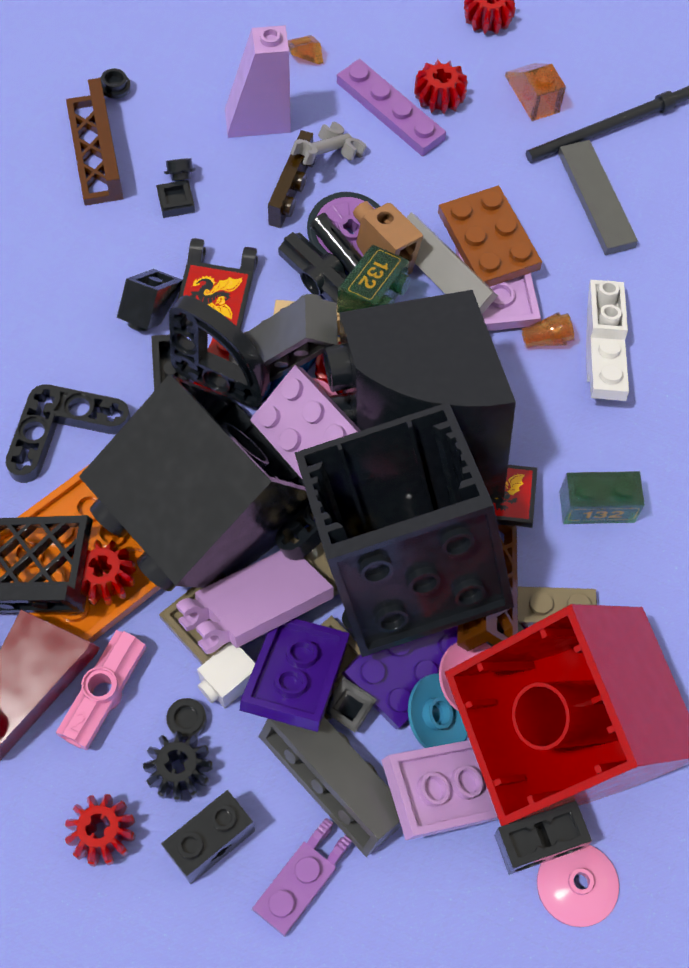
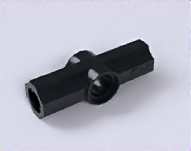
M292 232L284 238L283 243L278 248L279 256L300 274L304 286L311 294L322 295L328 301L337 303V306L363 308L368 302V299H366L368 295L345 274L342 264L333 254H323L300 232Z

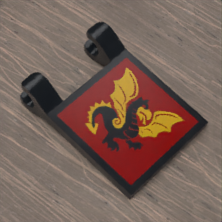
M192 238L178 299L185 295L194 297L220 312L241 330L253 275L258 264L257 249L252 247H245L243 249L240 269L203 263L206 255L204 240Z
M508 465L504 497L491 499L494 504L497 524L533 527L537 480L536 467Z

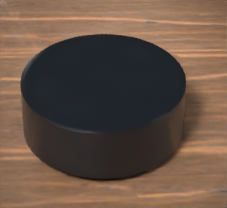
M183 698L174 702L169 707L166 715L170 732L174 735L176 731H181L183 740H187L192 734L198 737L204 731L207 723L203 706L191 698Z

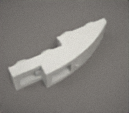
M590 279L587 307L586 371L587 382H590L591 398L626 401L629 394L625 344L628 324L624 282Z

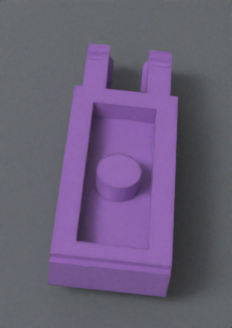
M327 818L314 831L308 842L302 843L252 907L256 914L284 937L336 871V864L352 844V840L344 835L335 844L327 859L316 851L319 844L332 831L334 823Z

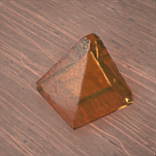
M308 35L288 40L289 53L291 55L316 64L323 63L321 43L314 36Z

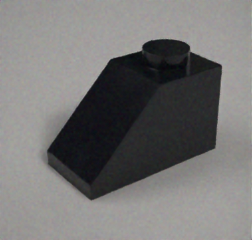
M156 269L126 278L117 318L128 322L127 325L130 328L139 331H147L161 324L180 291L182 279Z

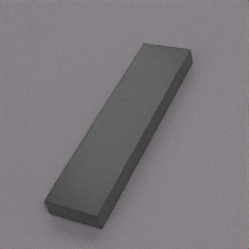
M590 140L561 146L558 155L604 254L609 255L636 248L638 240Z

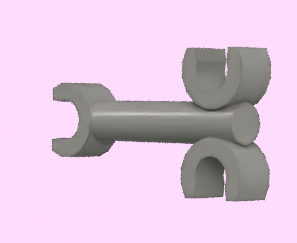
M332 122L330 128L325 124L322 125L318 135L322 140L310 143L306 140L298 139L294 142L290 153L292 155H304L305 158L302 163L311 165L317 155L342 148L341 154L351 161L354 159L355 154L360 158L363 157L367 145L359 139L352 138L348 133L343 134L344 128L339 123Z

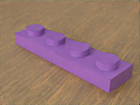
M360 58L337 74V84L422 157L445 141L446 131Z

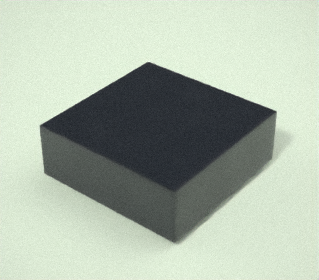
M189 180L156 185L163 218L195 213Z

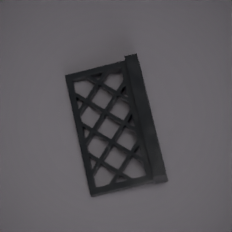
M88 515L0 518V533L4 529H10L14 535L0 548V563L7 571L0 577V613H19L20 610L28 613L84 612L87 597L81 594L80 591L93 523L92 518ZM70 527H79L77 538L65 548L58 538ZM37 528H43L47 535L31 548L25 539ZM54 543L61 553L45 567L39 556ZM21 544L27 554L11 567L5 557ZM68 560L71 564L69 582H57L52 574ZM34 561L40 572L29 582H22L18 575Z

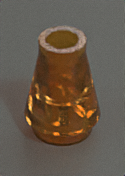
M557 312L537 323L521 328L526 348L567 345L568 341L574 340V330L568 313L560 315Z

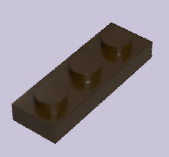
M301 130L297 140L302 139L313 143V133ZM290 154L268 203L269 225L281 228L286 216H292L296 203L295 195L297 191H303L307 177L305 172L308 167H313L315 160L313 164L305 165L302 163L305 158L304 155Z

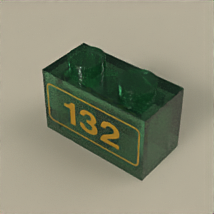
M372 244L338 288L337 312L394 303L397 296H403L411 281V277L408 276L409 260Z
M640 471L566 473L559 490L563 524L635 523L645 505Z

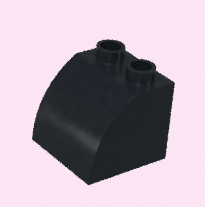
M473 290L340 312L341 344L324 347L323 356L331 392L342 390V394L329 397L361 431L449 402L490 498L504 497L516 401Z
M171 374L167 376L79 476L98 498L90 507L94 518L114 535L125 537L129 533L145 551L137 560L138 567L150 581L166 591H172L176 586L205 588L246 568L277 545L275 541L277 531L309 503L302 478L251 422V417L234 399Z

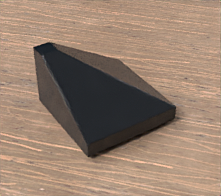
M343 677L330 697L325 713L356 733L377 699Z

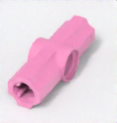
M115 631L95 667L84 675L81 682L82 689L56 731L59 737L78 748L88 750L110 710L116 708L120 703L122 690L147 648L143 642L125 631ZM101 683L112 685L107 694L103 696L93 695V690L97 685Z

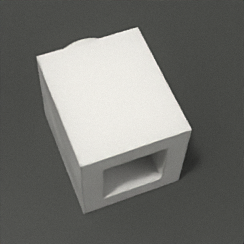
M229 642L197 669L201 681L197 686L209 702L213 703L217 700L225 709L244 693L255 663L241 647L236 648Z

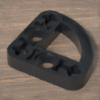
M188 295L181 296L169 311L170 355L173 368L185 378L250 407L261 406L270 392V379L264 361L257 349L246 335L220 312ZM208 334L230 353L237 364L208 352Z

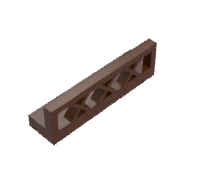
M101 78L88 79L90 95L66 99L85 206L124 199ZM93 106V112L86 119L75 114V109ZM87 129L98 134L90 144L80 139ZM92 154L102 159V162L95 169L84 164ZM96 180L108 186L107 191L89 193V187Z
M498 524L499 531L504 534V543L502 539L501 543L514 607L458 625L457 645L466 651H470L486 642L496 645L518 633L516 526ZM497 619L504 630V635L497 631Z

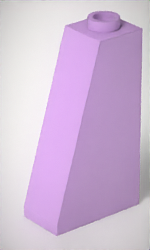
M286 25L251 29L225 107L228 138L291 133L289 47Z

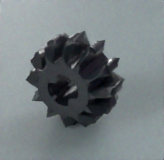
M181 731L175 732L174 742L171 743L168 742L167 737L161 735L159 737L162 746L161 750L156 747H149L147 750L149 756L154 759L143 764L144 771L151 773L146 780L150 788L159 786L158 795L162 799L167 797L171 790H173L175 802H181L183 797L182 791L186 789L192 798L196 797L198 793L194 784L198 783L202 786H207L209 779L202 772H208L213 769L212 761L204 759L209 754L208 747L206 745L197 747L198 738L194 734L189 736L185 743L183 742ZM180 759L185 770L177 774L171 763Z

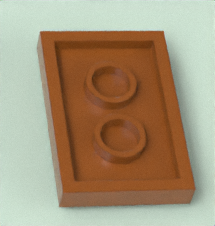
M499 185L439 204L438 214L463 261L489 287L541 269L542 260Z

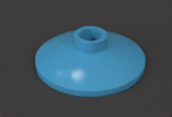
M439 673L421 678L412 689L408 702L409 723L418 742L424 748L465 741L467 732L460 713L445 698L440 686Z

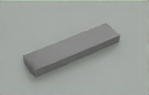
M411 212L407 219L423 234L415 264L445 294L473 290L480 311L483 314L498 295L418 216Z

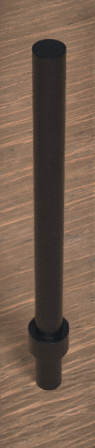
M689 86L674 92H663L656 95L652 101L526 150L527 160L530 163L559 152L561 146L589 140L658 111L664 113L676 107V104L689 99Z

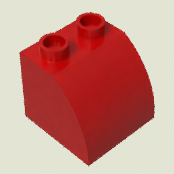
M570 604L445 671L501 826L576 801L578 806L636 787L689 764V713L643 607Z

